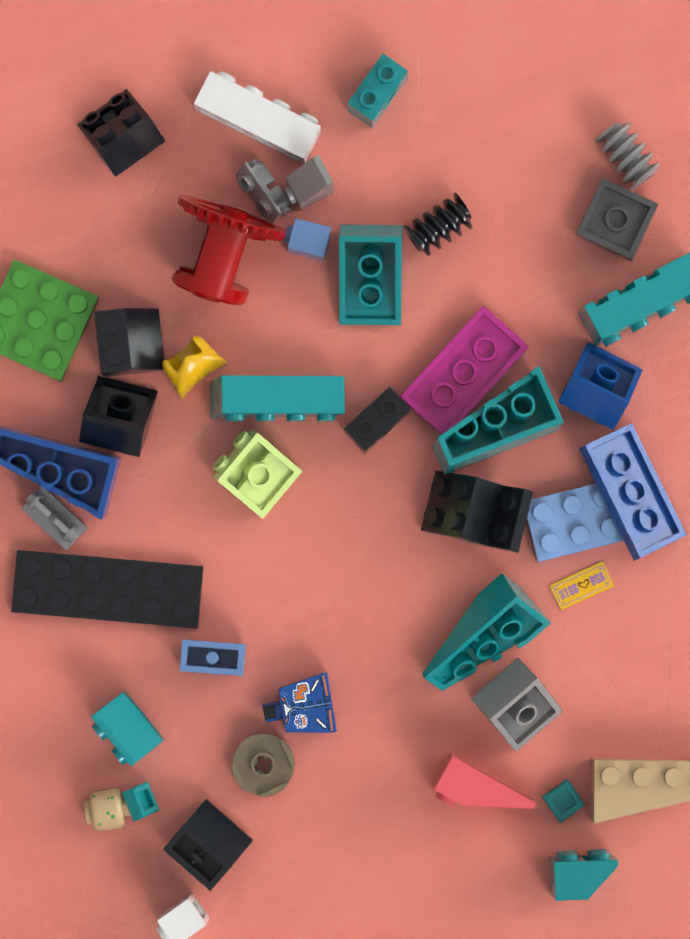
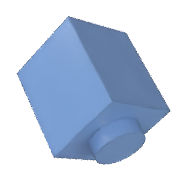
M295 218L294 225L287 226V233L283 243L288 244V253L324 262L332 232L331 227Z

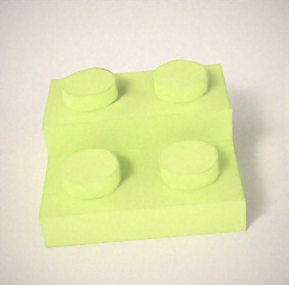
M250 429L248 433L243 431L233 441L235 449L228 457L222 455L213 465L215 473L212 477L263 519L302 473V470L260 434Z

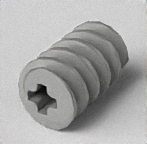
M618 122L599 135L595 142L601 143L606 141L602 147L603 153L613 151L609 158L610 163L621 161L616 171L618 173L628 171L623 181L625 183L635 181L630 189L632 191L652 177L660 164L658 162L649 165L648 162L653 156L652 152L642 155L641 152L646 144L644 142L634 144L639 134L637 132L627 134L632 124L629 122L621 125Z

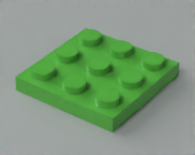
M14 259L0 289V355L62 382L98 303L99 296Z

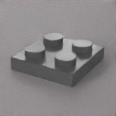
M602 178L576 236L632 261L658 204Z

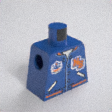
M327 672L279 688L280 701L262 704L265 722L284 719L286 732H337Z

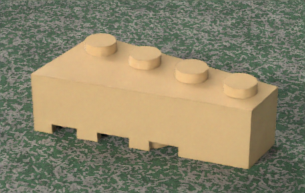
M591 758L590 821L592 823H599L690 801V760Z

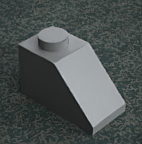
M319 155L313 157L286 177L288 186L284 188V191L290 203L294 204L297 202L300 210L333 194V181Z

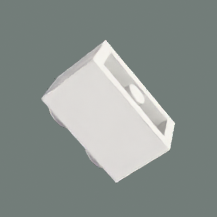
M190 893L160 915L157 920L159 927L156 929L162 939H188L206 926L210 918L193 893Z

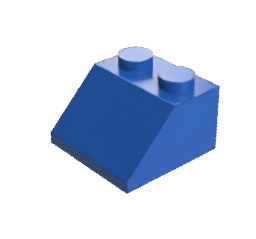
M587 342L558 403L594 420L600 425L614 430L629 404L643 369Z

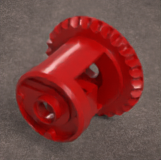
M180 195L178 204L183 207L184 212L196 216L197 221L208 225L194 269L180 266L179 270H176L172 275L173 283L193 293V295L208 301L237 306L245 304L249 290L235 283L234 279L247 239L281 241L285 238L287 230L277 224L231 206L192 196Z

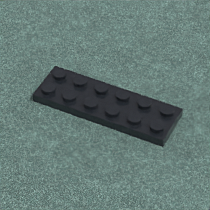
M17 550L11 612L198 629L204 567Z

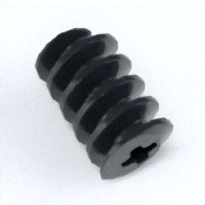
M454 193L455 203L446 198L443 200L444 209L435 205L433 207L434 216L427 211L423 213L424 223L417 218L412 220L414 230L407 225L403 226L410 241L419 252L422 251L430 256L429 245L432 244L436 248L441 249V237L450 243L452 241L451 231H454L459 236L462 235L460 225L463 224L469 229L473 228L470 212L457 193Z

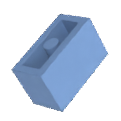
M182 640L180 671L244 676L247 644Z

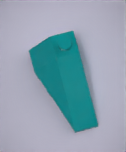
M501 573L477 595L422 675L427 681L443 691L474 674L476 667L491 659L495 662L502 658L500 653L515 645L521 648L528 644L551 622L516 583Z

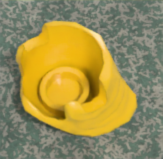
M194 336L184 349L175 356L163 360L162 364L164 372L171 379V383L177 390L180 399H184L187 393L191 391V388H194L199 381L204 380L205 376H209L214 370L227 365V361L220 357L204 339Z

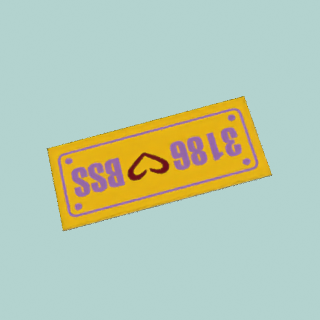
M602 561L549 586L560 610H564L614 587V584Z

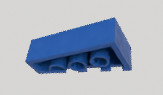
M0 426V465L22 477H26L40 487L59 495L101 520L107 516L121 457Z

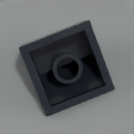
M122 308L94 312L100 371L104 377L164 370L162 364L164 351L159 309Z
M98 376L83 413L79 442L140 457L147 438L158 391Z

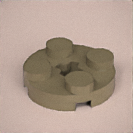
M254 734L243 740L234 753L232 762L234 778L242 789L251 794L264 797L277 794L287 786L293 776L294 755L288 744L276 735ZM259 756H263L264 759H271L270 772L264 774L263 770L257 771L254 765L258 763L257 758Z

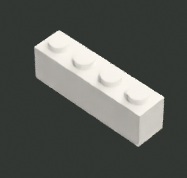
M210 71L194 102L196 111L302 164L306 163L321 134V126L317 124L318 120L307 113L302 112L300 116L290 111L291 107L281 100L274 99L272 102L262 97L263 92L253 86L247 85L244 88L236 84V79L225 72L220 71L216 74Z

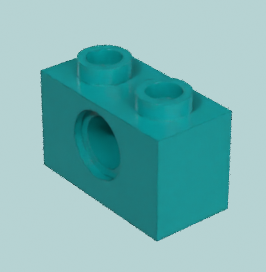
M382 54L348 101L347 111L373 128L406 82L408 70L385 54Z

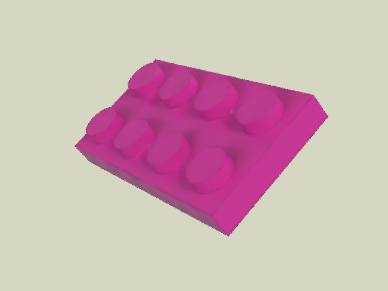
M483 305L405 390L400 398L442 435L462 421L525 353L529 346Z

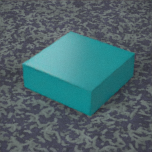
M568 779L542 796L560 823L585 806V803Z
M148 781L122 792L133 822L159 811Z

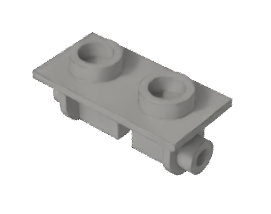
M254 159L249 164L247 162L243 164L236 177L241 189L248 193L254 201L260 216L274 223L280 214L284 216L292 210L289 206L290 201L279 185L271 190L268 189L267 186L273 183L275 179L263 162L259 163L257 159Z
M42 487L36 493L33 492L27 498V503L21 508L66 551L88 529L49 491Z

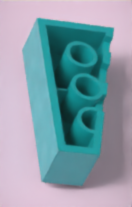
M221 375L210 381V419L225 418V421L238 422L244 421V418H256L258 422L275 421V417H286L288 422L305 421V417H317L318 422L335 421V416L345 414L344 376Z

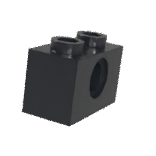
M389 387L344 428V433L366 454L410 413L411 409Z

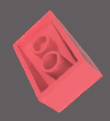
M452 754L449 755L432 786L437 791L436 798L451 807L457 802L462 806L534 809L537 804L529 797Z

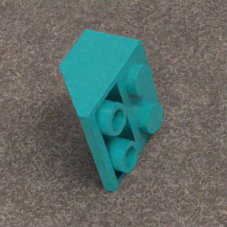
M126 691L91 716L95 722L91 725L102 740L108 738L115 746L111 751L123 765L128 762L130 766H133L165 740Z
M606 849L588 850V855L578 856V853H575L573 850L556 851L557 857H549L551 896L555 901L588 900L618 867V859L610 854V852H607Z

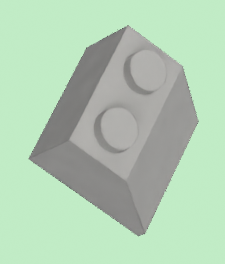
M519 658L507 666L471 698L515 751H518L563 712L539 679Z

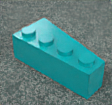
M690 253L656 269L650 276L645 275L634 280L621 291L616 289L606 294L605 297L598 300L597 304L592 301L583 306L578 314L595 346L604 343L605 347L610 346L622 339L620 333L629 328L634 333L649 325L648 318L656 314L660 318L669 315L677 310L674 305L683 300L689 304Z
M540 366L436 439L432 448L444 475L558 431L564 421Z

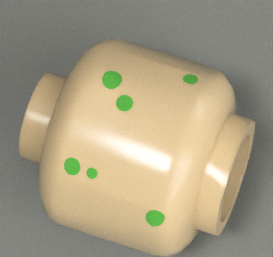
M118 788L93 791L89 796V800L84 801L87 824L93 825L97 831L123 828L126 816H131L122 792Z

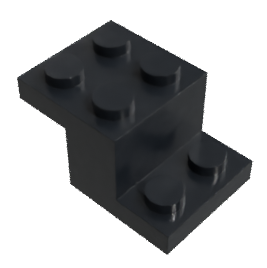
M436 470L421 531L452 537L480 546L518 553L533 492L522 488L500 485L474 476L456 473L444 475L443 471Z

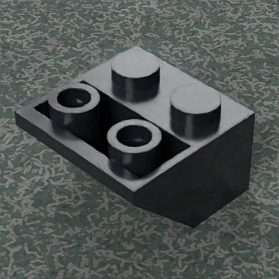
M127 89L122 93L114 95L109 102L98 110L87 114L84 120L77 124L115 177L165 142L150 116Z
M205 799L163 850L211 891L251 844L253 839L210 801Z

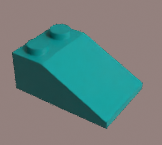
M341 224L339 233V324L401 325L403 225Z

